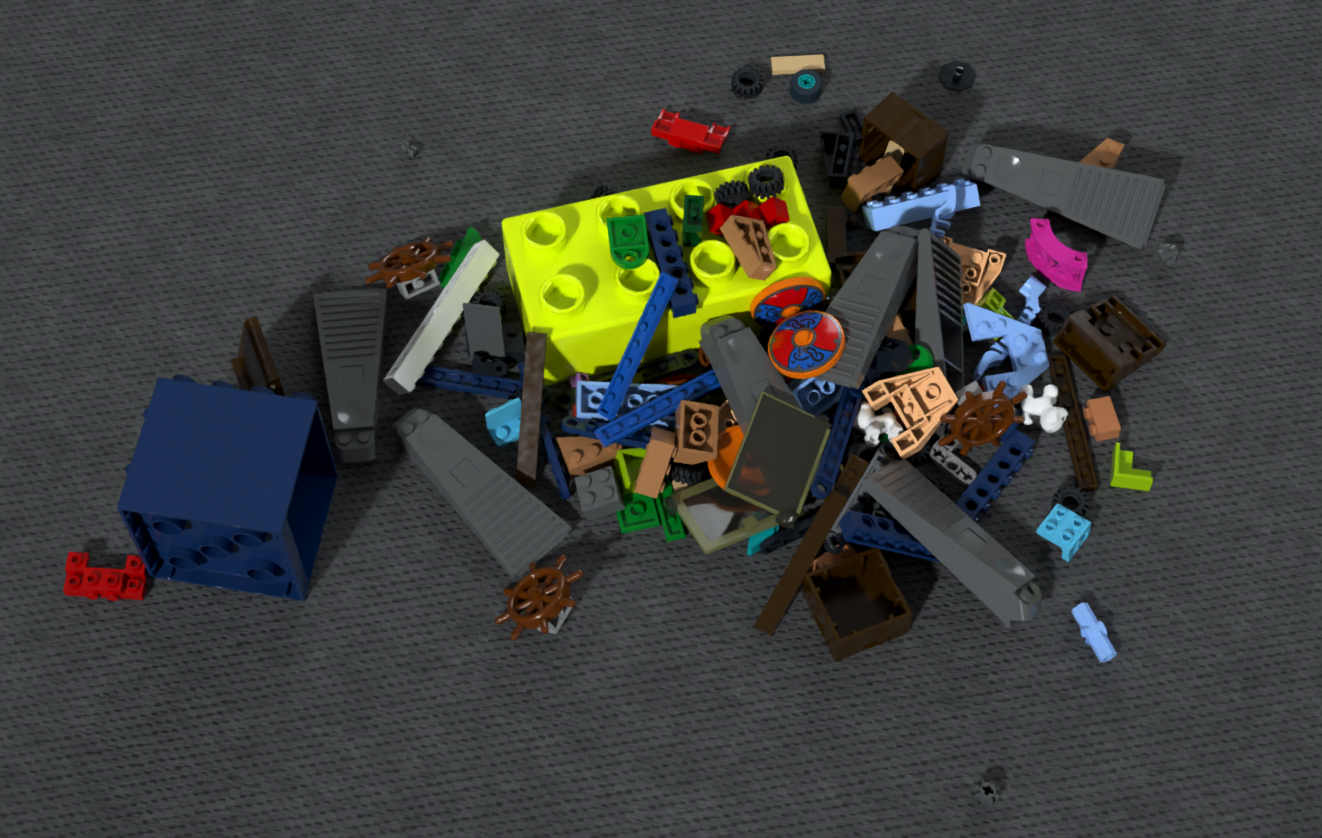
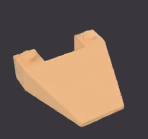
M939 367L879 380L862 390L870 406L875 411L890 402L893 403L908 429L891 439L898 454L903 459H907L924 447L942 423L940 417L948 415L958 402L957 396Z

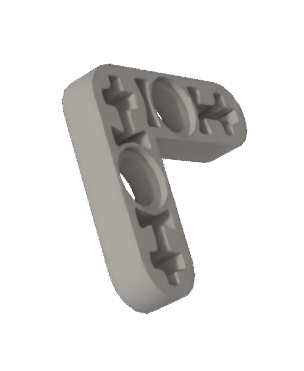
M955 439L954 445L941 447L937 441L930 448L929 459L962 486L969 487L977 475L972 468L952 454L959 447L960 443ZM941 452V456H934V453ZM953 462L957 464L958 468L951 470L947 464ZM964 475H965V476L970 475V476H971V480H970V479L964 480Z

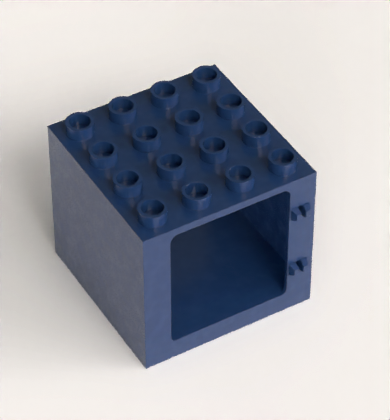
M174 375L172 380L158 378L149 407L143 413L145 420L131 464L126 466L125 472L127 477L117 506L150 577L305 601L338 478L317 401L312 396L302 392H294L290 397L275 395L272 390L261 386H255L251 391L239 390L232 384L220 380L213 381L212 385L198 384L194 379L185 375Z

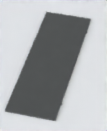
M463 303L471 359L473 352L481 353V358L493 360L495 358H502L506 362L500 307Z

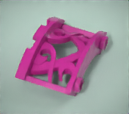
M1031 218L1029 239L1025 238V249L1029 261L1044 279L1050 280L1063 289L1081 292V285L1087 270V253L1072 250L1062 244L1053 234L1048 219Z

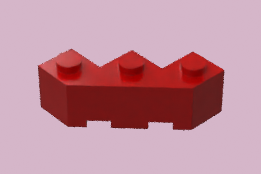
M773 196L761 205L745 200L734 209L719 203L706 213L710 232L724 237L720 228L731 215L763 220L768 231L776 225L790 221L786 202L776 197L773 198Z

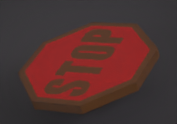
M669 376L657 380V383L661 385H683L696 378V376Z

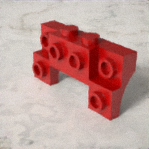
M664 108L652 126L651 136L666 139L668 144L673 147H680L701 154L704 150L720 154L723 144L726 143L730 133V126L725 128L717 126L713 122L709 131V126L680 119L679 112L677 114L666 112Z
M68 552L65 566L67 574L63 588L65 595L84 596L92 600H96L98 597L111 601H117L118 599L144 600L147 569L140 556L127 555L125 569L88 567L89 553Z

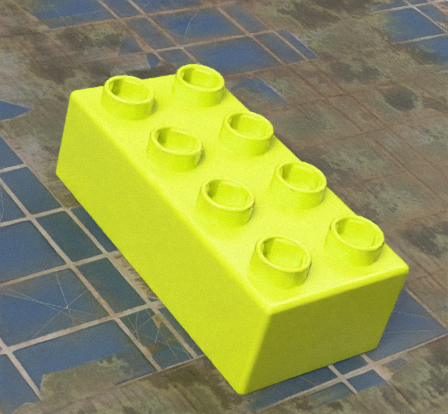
M782 156L503 219L501 225L506 267L525 337L527 338V331L547 333L543 385L549 386L569 381V377L574 376L577 372L587 373L588 376L616 370L661 274L649 239V257L642 266L636 269H623L612 261L606 218L643 215L645 212L666 208L667 214H671L673 219L672 229L677 231V245L681 246L683 250L682 260L683 262L686 261L689 273H687V276L692 278L694 289H692L693 294L696 293L699 300V305H696V313L673 318L668 302L640 364L689 348L699 351V341L702 340L700 334L701 326L705 322L723 315H730L739 319L746 328L750 327L756 337H760L761 330L767 328V326L759 325L753 320L750 313V304L759 292L776 282L795 277L813 278L822 284L825 298L829 296L831 269L791 158L789 156ZM766 165H769L771 168L774 165L775 169L777 167L780 168L784 180V190H781L780 195L776 193V198L786 202L790 221L776 225L769 231L766 228L777 268L764 281L748 278L725 237L710 232L706 213L717 205L714 196L715 189L720 188L719 185L721 184L725 185L727 181L731 183V180L735 182L740 180L747 184L751 202L761 205L767 201V197L760 199V196L756 198L755 195L751 194L748 176H750L751 171L754 172L753 169H759V166L765 168ZM685 195L704 196L702 242L696 247H682ZM633 256L626 258L629 262H633L636 259Z

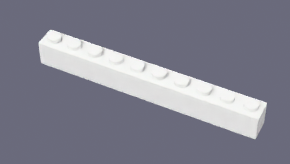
M485 240L474 243L383 381L398 395L409 394L414 390L416 381L425 373V367L433 361V355L443 346V340L452 332V326L460 320L463 303H470L471 297L479 291V285L487 279L489 270L496 265V259L500 254Z

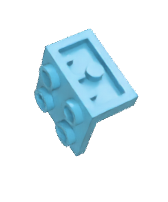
M519 397L508 400L504 405L492 408L485 414L488 433L498 449L519 439L522 406Z
M1056 504L1038 527L1036 533L1059 546L1062 550V558L1069 562L1089 536L1091 522L1064 506Z

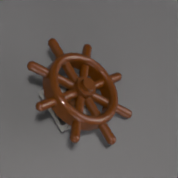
M427 237L423 242H415L402 247L395 246L393 251L387 254L380 262L369 263V269H378L379 272L367 277L365 282L372 284L382 279L387 282V288H392L397 284L400 293L406 300L440 285L434 268L439 263L451 261L450 255H440V252L453 247V242L449 240L436 246L432 243V238Z
M976 381L956 392L959 398L957 402L959 407L954 414L942 415L940 417L941 422L950 423L952 433L941 438L938 441L939 446L943 447L956 439L963 445L960 450L961 456H966L973 446H981L990 442L994 446H998L1000 444L998 437L1005 433L1012 423L1024 422L1025 418L1023 416L1015 415L1014 405L1026 399L1028 394L1023 391L1009 399L1003 393L1006 387L1005 381H1000L994 391L983 392Z
M561 555L553 567L537 569L536 563H530V573L523 577L514 589H503V594L509 596L508 611L495 619V623L501 625L507 620L512 619L517 624L510 636L511 640L516 641L524 629L537 628L544 634H556L572 607L576 605V601L570 596L571 583L581 578L583 571L577 570L566 577L561 571L567 561L565 555Z

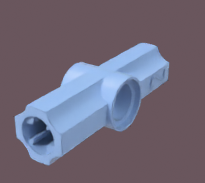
M1088 603L1078 604L1071 612L1081 628L1082 637L1086 638V644L1091 645L1100 663L1111 660L1117 653L1107 637V630L1104 624L1096 619Z

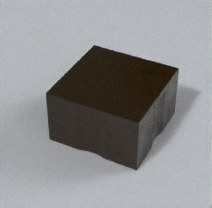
M892 91L864 117L863 141L860 145L859 160L871 167L880 158L884 157L889 140L895 142L904 149L905 153L900 165L904 172L894 186L902 192L912 191L916 193L919 192L920 188L928 187L942 174L949 132Z
M871 548L853 555L843 562L830 564L804 574L802 595L835 662L908 634L913 614L900 589L895 585L890 569L880 549Z

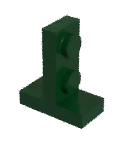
M685 195L682 247H696L702 242L704 196Z

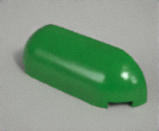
M473 227L468 228L466 236L462 240L458 239L450 253L451 261L446 262L438 279L441 282L440 286L442 288L446 287L474 243L482 241L479 233Z

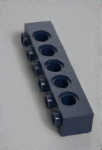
M666 208L643 213L645 215L647 236L660 273L663 271L679 278L669 300L673 318L696 313V305H699L698 296L696 293L693 294V281L691 277L688 278L687 273H689L686 261L683 262L682 260L683 250L681 246L677 245L678 235L677 231L672 229L673 219L671 214H667Z
M1015 429L955 504L973 521L978 523L980 520L978 517L981 513L985 514L991 506L989 503L992 499L997 500L1002 492L1000 489L1003 486L1007 487L1013 478L1012 474L1014 472L1018 473L1024 465L1022 463L1024 459H1029L1032 456L1035 441ZM978 493H982L985 496L981 497L978 495ZM967 507H972L974 510H968Z
M849 510L838 522L843 537L847 542L939 562L898 521Z

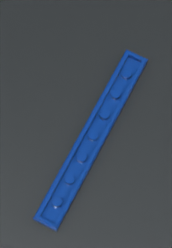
M661 272L597 410L598 414L609 420H614L679 279L666 272Z
M712 369L596 429L594 433L604 448L675 412L681 400L694 402L721 388V385Z

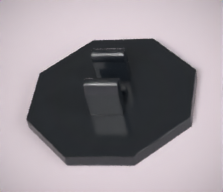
M953 61L942 66L939 78L946 88L960 92L973 87L976 73L970 64Z

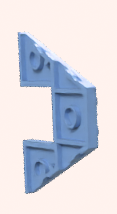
M970 303L963 305L972 342L1005 337L1013 372L981 378L985 392L994 391L1000 381H1005L1006 387L1003 393L1010 399L1020 392L1021 386L1030 384L1050 366L1040 329Z

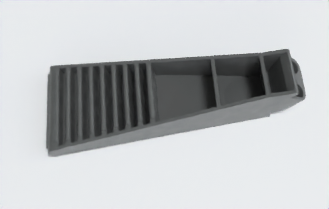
M976 142L970 145L962 167V174L970 180L992 186L1139 250H1143V247L1147 244L1166 187L1164 185L1166 180Z
M896 225L889 228L886 232H880L825 311V313L837 319L842 326L846 343L839 361L831 369L814 378L859 389L917 274L919 232L921 230Z
M922 229L919 232L915 345L923 346L931 352L933 368H940L957 396L956 392L964 388L962 258L928 229ZM917 351L915 355L916 360L920 357V351ZM957 403L955 404V406L952 408V410L949 412L948 415H953V414H954V412H955V411L957 410V408L959 407V405H958ZM942 422L935 432L943 437L951 433L950 423Z
M388 288L326 292L313 295L335 433L337 461L339 465L378 461L377 435Z
M730 315L720 316L705 322L701 326L700 334L702 340L699 341V344L711 363L743 435L746 432L762 391L803 410L750 327L746 328L739 319ZM766 406L753 439L758 444L752 455L774 503L787 509L793 500L817 431ZM839 467V470H838V473H837L835 482H834V484H833V487H834L836 481L838 480V478H839V476H840V474H841V472H842V470H841L840 467ZM811 485L805 500L814 497L811 492ZM821 485L817 486L820 489L819 491L825 492Z
M413 408L393 424L392 434L397 440L396 443L414 460L512 580L521 577L529 570L530 563H537L569 535V532L572 530L569 524L436 414L432 415L427 410Z
M895 460L864 477L862 487L971 590L1008 628H1011L1019 621L1032 620L1042 613L1040 589L1031 582L1035 575L907 460Z

